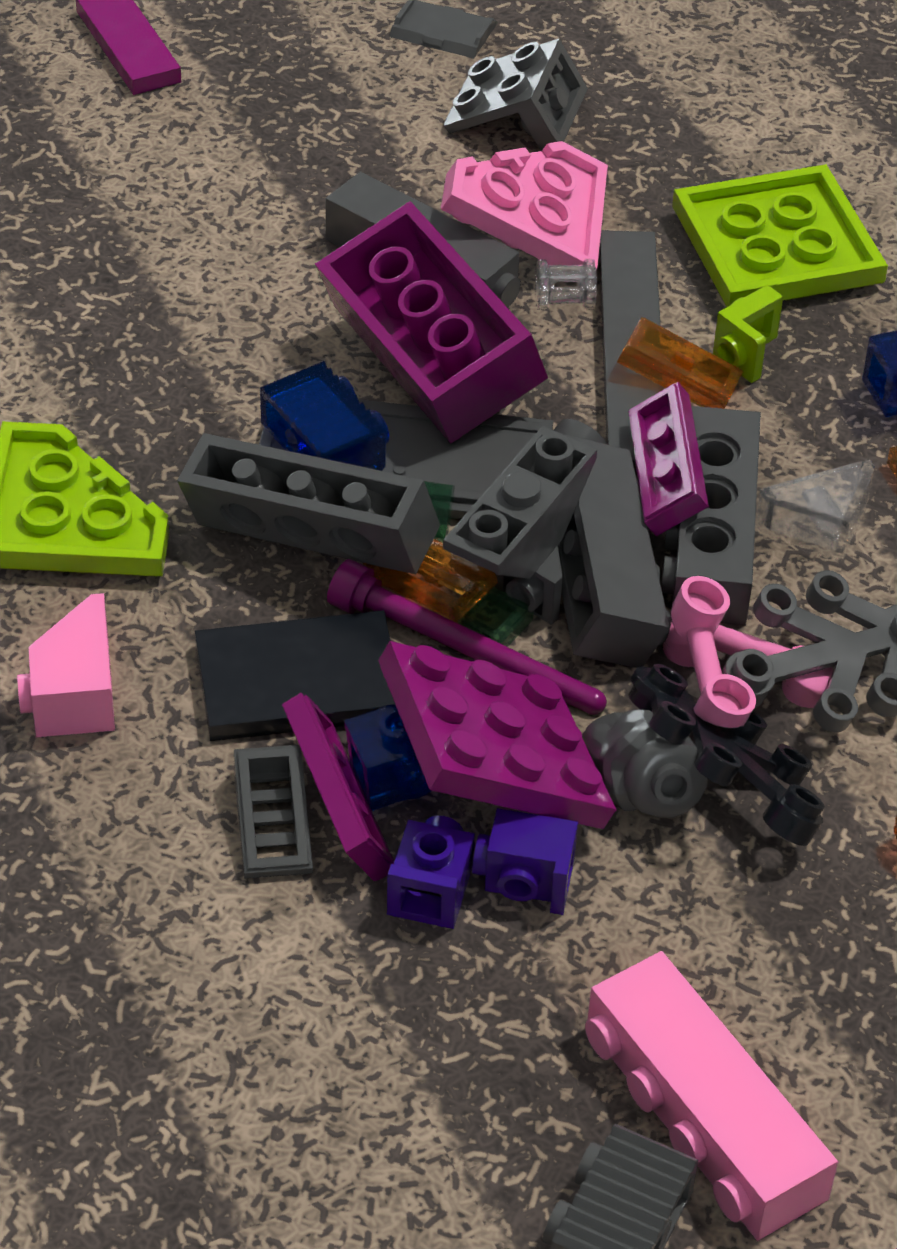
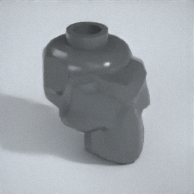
M630 710L624 713L614 712L604 715L589 724L582 734V738L597 769L602 775L603 782L615 807H619L623 811L638 809L640 812L652 816L674 818L687 813L701 800L707 788L708 779L694 765L698 758L695 743L687 737L683 744H675L658 735L649 725L653 712L650 710Z

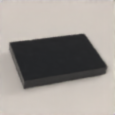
M384 610L196 630V651L210 741L293 732L282 704L299 693H302L304 696L307 695L331 720L334 727L401 720L378 662L389 641H391Z

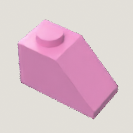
M104 593L91 594L29 646L30 674L17 675L20 713H33L36 737L115 731Z

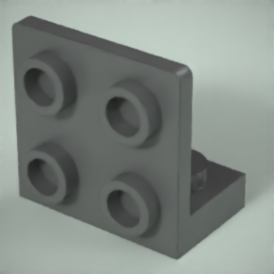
M559 38L540 45L538 42H531L523 45L513 54L497 59L489 56L473 64L468 70V76L459 94L453 100V106L444 122V126L449 133H454L518 113L523 129L529 136L533 137L540 151H542L547 143L565 141L588 87Z

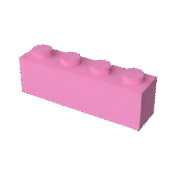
M663 951L591 987L588 1020L585 1023V1031L591 1046L602 1059L608 1060L612 1058L626 1076L629 1091L637 1105L645 1112L654 1111L668 1128L673 1148L698 1159V1167L713 1185L715 1199L727 1218L733 1222L742 1221L754 1238L759 1241L829 1200L838 1160Z

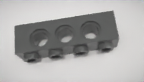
M691 406L709 507L666 531L664 549L676 550V557L664 556L661 584L662 594H672L673 604L686 579L693 576L710 578L723 586L730 597V606L720 623L746 625L753 582L761 412Z
M203 433L177 480L198 525L345 559L350 558L358 562L415 575L440 527L431 498L422 479Z

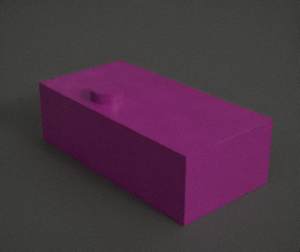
M411 201L315 263L334 307L450 444L548 379L532 334Z

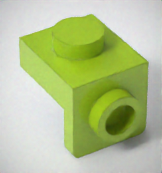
M766 285L746 297L735 300L730 306L718 312L713 355L719 359L724 367L735 370L750 383L761 378L765 346L778 336L783 295L769 285Z

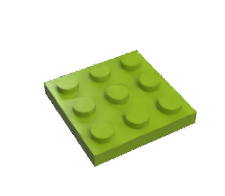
M827 164L674 189L672 207L726 307L730 306L735 300L746 297L766 285H769L783 295V300L885 283L888 264Z

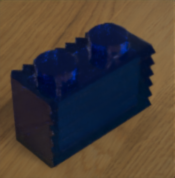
M325 361L260 387L261 423L286 451L383 471L386 467V444L389 442V430L385 420L376 410H366L364 403L359 402L349 380L344 376L338 377V375H334L332 369L327 368Z

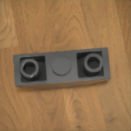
M542 426L444 538L443 549L498 575L530 579L562 541L597 459V449Z

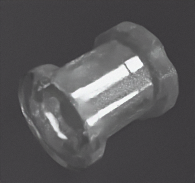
M537 259L535 268L537 310H547L548 306L553 304H583L585 310L595 309L597 275L594 259H585L583 264L549 265L546 259ZM577 282V286L554 287V283Z

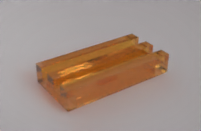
M643 317L640 318L617 360V363L664 388L679 382L689 394L690 401L701 407L725 409L743 373L740 368Z
M433 539L417 571L418 574L423 576L424 581L406 572L363 563V565L374 570V577L380 579L383 586L455 622H458L498 583L494 572L444 550L443 543L436 539ZM444 586L462 596L458 599L438 588Z

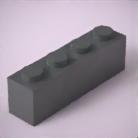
M566 435L597 449L595 464L563 539L558 544L563 576L561 593L573 655L633 668L644 667L657 646L663 645L670 631L671 617L664 604L660 586V568L655 564L650 542V529L644 523L638 477L635 475L630 450Z

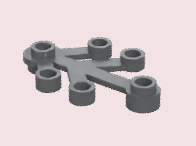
M830 570L818 572L806 590L807 602L814 610L820 613H837L868 628L867 630L853 632L797 607V599L794 593L781 584H769L762 589L753 605V612L756 618L768 627H782L815 643L769 656L759 650L746 649L736 652L729 657L722 669V674L733 675L745 681L752 688L756 696L755 707L764 702L775 682L834 667L828 688L815 704L813 715L816 722L823 729L830 732H842L847 729L858 712V703L854 693L865 659L882 654L885 657L882 672L867 691L866 700L869 707L876 714L883 717L897 716V604L886 609L849 593V585L840 574ZM821 588L830 591L834 596L826 594ZM769 602L777 604L782 610L772 607ZM882 690L892 694L895 700L885 696ZM828 705L837 707L843 715L835 713Z

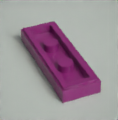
M76 0L78 15L133 95L182 82L181 67L133 0Z
M679 382L670 385L628 411L644 523L655 536L662 534L709 507L690 396Z
M299 693L283 703L282 706L346 854L373 881L380 880L388 875L390 865L394 864L393 857L333 723L307 695L304 696L302 693Z

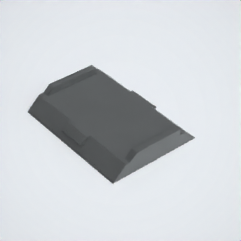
M407 0L395 18L389 37L474 59L498 22L494 18L466 13L464 10L449 6L442 7L419 0Z

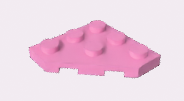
M563 141L547 143L542 151L529 153L526 147L495 152L492 158L487 161L476 162L473 156L457 159L446 174L441 210L451 214L455 219L464 224H471L500 239L511 248L520 249L549 264L556 271L567 273L586 283L598 267L608 165Z

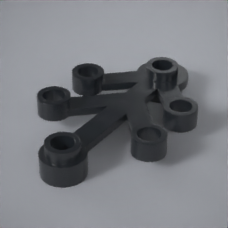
M654 664L652 668L637 667L631 676L633 687L629 691L628 696L632 703L640 710H650L653 712V716L649 721L651 728L664 739L680 745L685 742L691 731H693L698 758L694 763L696 769L707 779L722 786H729L739 771L771 800L763 813L765 823L782 838L797 845L807 846L823 823V818L820 814L825 808L823 802L814 793L800 786L812 768L810 760L795 748L785 744H779L773 754L755 745L766 729L767 724L754 711H752L744 726L725 728L713 725L695 714L693 708L698 698L687 693L685 689L688 683L679 673L662 664ZM768 772L772 773L774 776H776V777H777L778 779H780L781 781H783V782L789 784L790 786L788 787V789H786L785 787H783V786H782L775 778H773Z

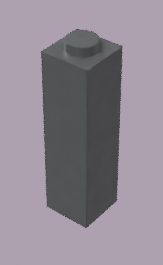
M361 171L325 198L326 240L338 247H341L411 201L506 307H509L515 301L521 286V281L518 278L520 252Z

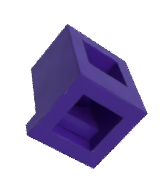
M497 808L491 835L482 833L478 835L472 874L486 876L485 891L501 893L503 896L515 901H528L531 899L551 902L550 913L564 915L575 860L578 821Z
M432 816L425 823L408 820L394 864L390 865L387 875V915L454 929L473 867L475 833L465 832L457 821L446 816ZM414 888L423 891L442 894V897L411 891L409 889Z

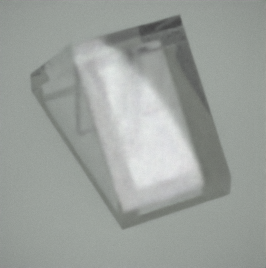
M870 459L761 488L755 532L761 539L842 564L868 507L875 470L874 464Z

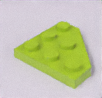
M2 421L0 430L1 569L163 577L169 539V517L167 513L154 502L148 505L130 491V482L100 456L95 459L90 457L78 446L77 437L64 425Z

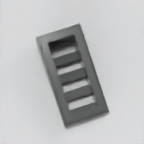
M288 745L234 749V777L244 879L313 873L300 746ZM288 781L289 788L251 791V783ZM291 802V809L253 812V805ZM293 823L294 832L255 834L254 826ZM296 845L297 855L257 858L256 848Z

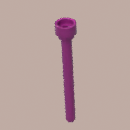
M346 559L339 566L331 580L327 593V602L349 614H353L356 610L362 613L369 612L370 610H384L385 617L475 660H485L500 669L527 676L530 674H540L549 678L559 686L567 704L588 714H600L606 707V697L600 690L382 588V581L374 577V570L355 560Z

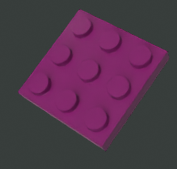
M389 641L378 662L430 790L542 816L578 821V824L599 829L605 828L617 809L603 782L602 775L597 769L582 738V733L562 696V691L555 682L540 674H530L527 676L503 670L485 660H474L472 662L444 655L437 649L426 645L413 647Z

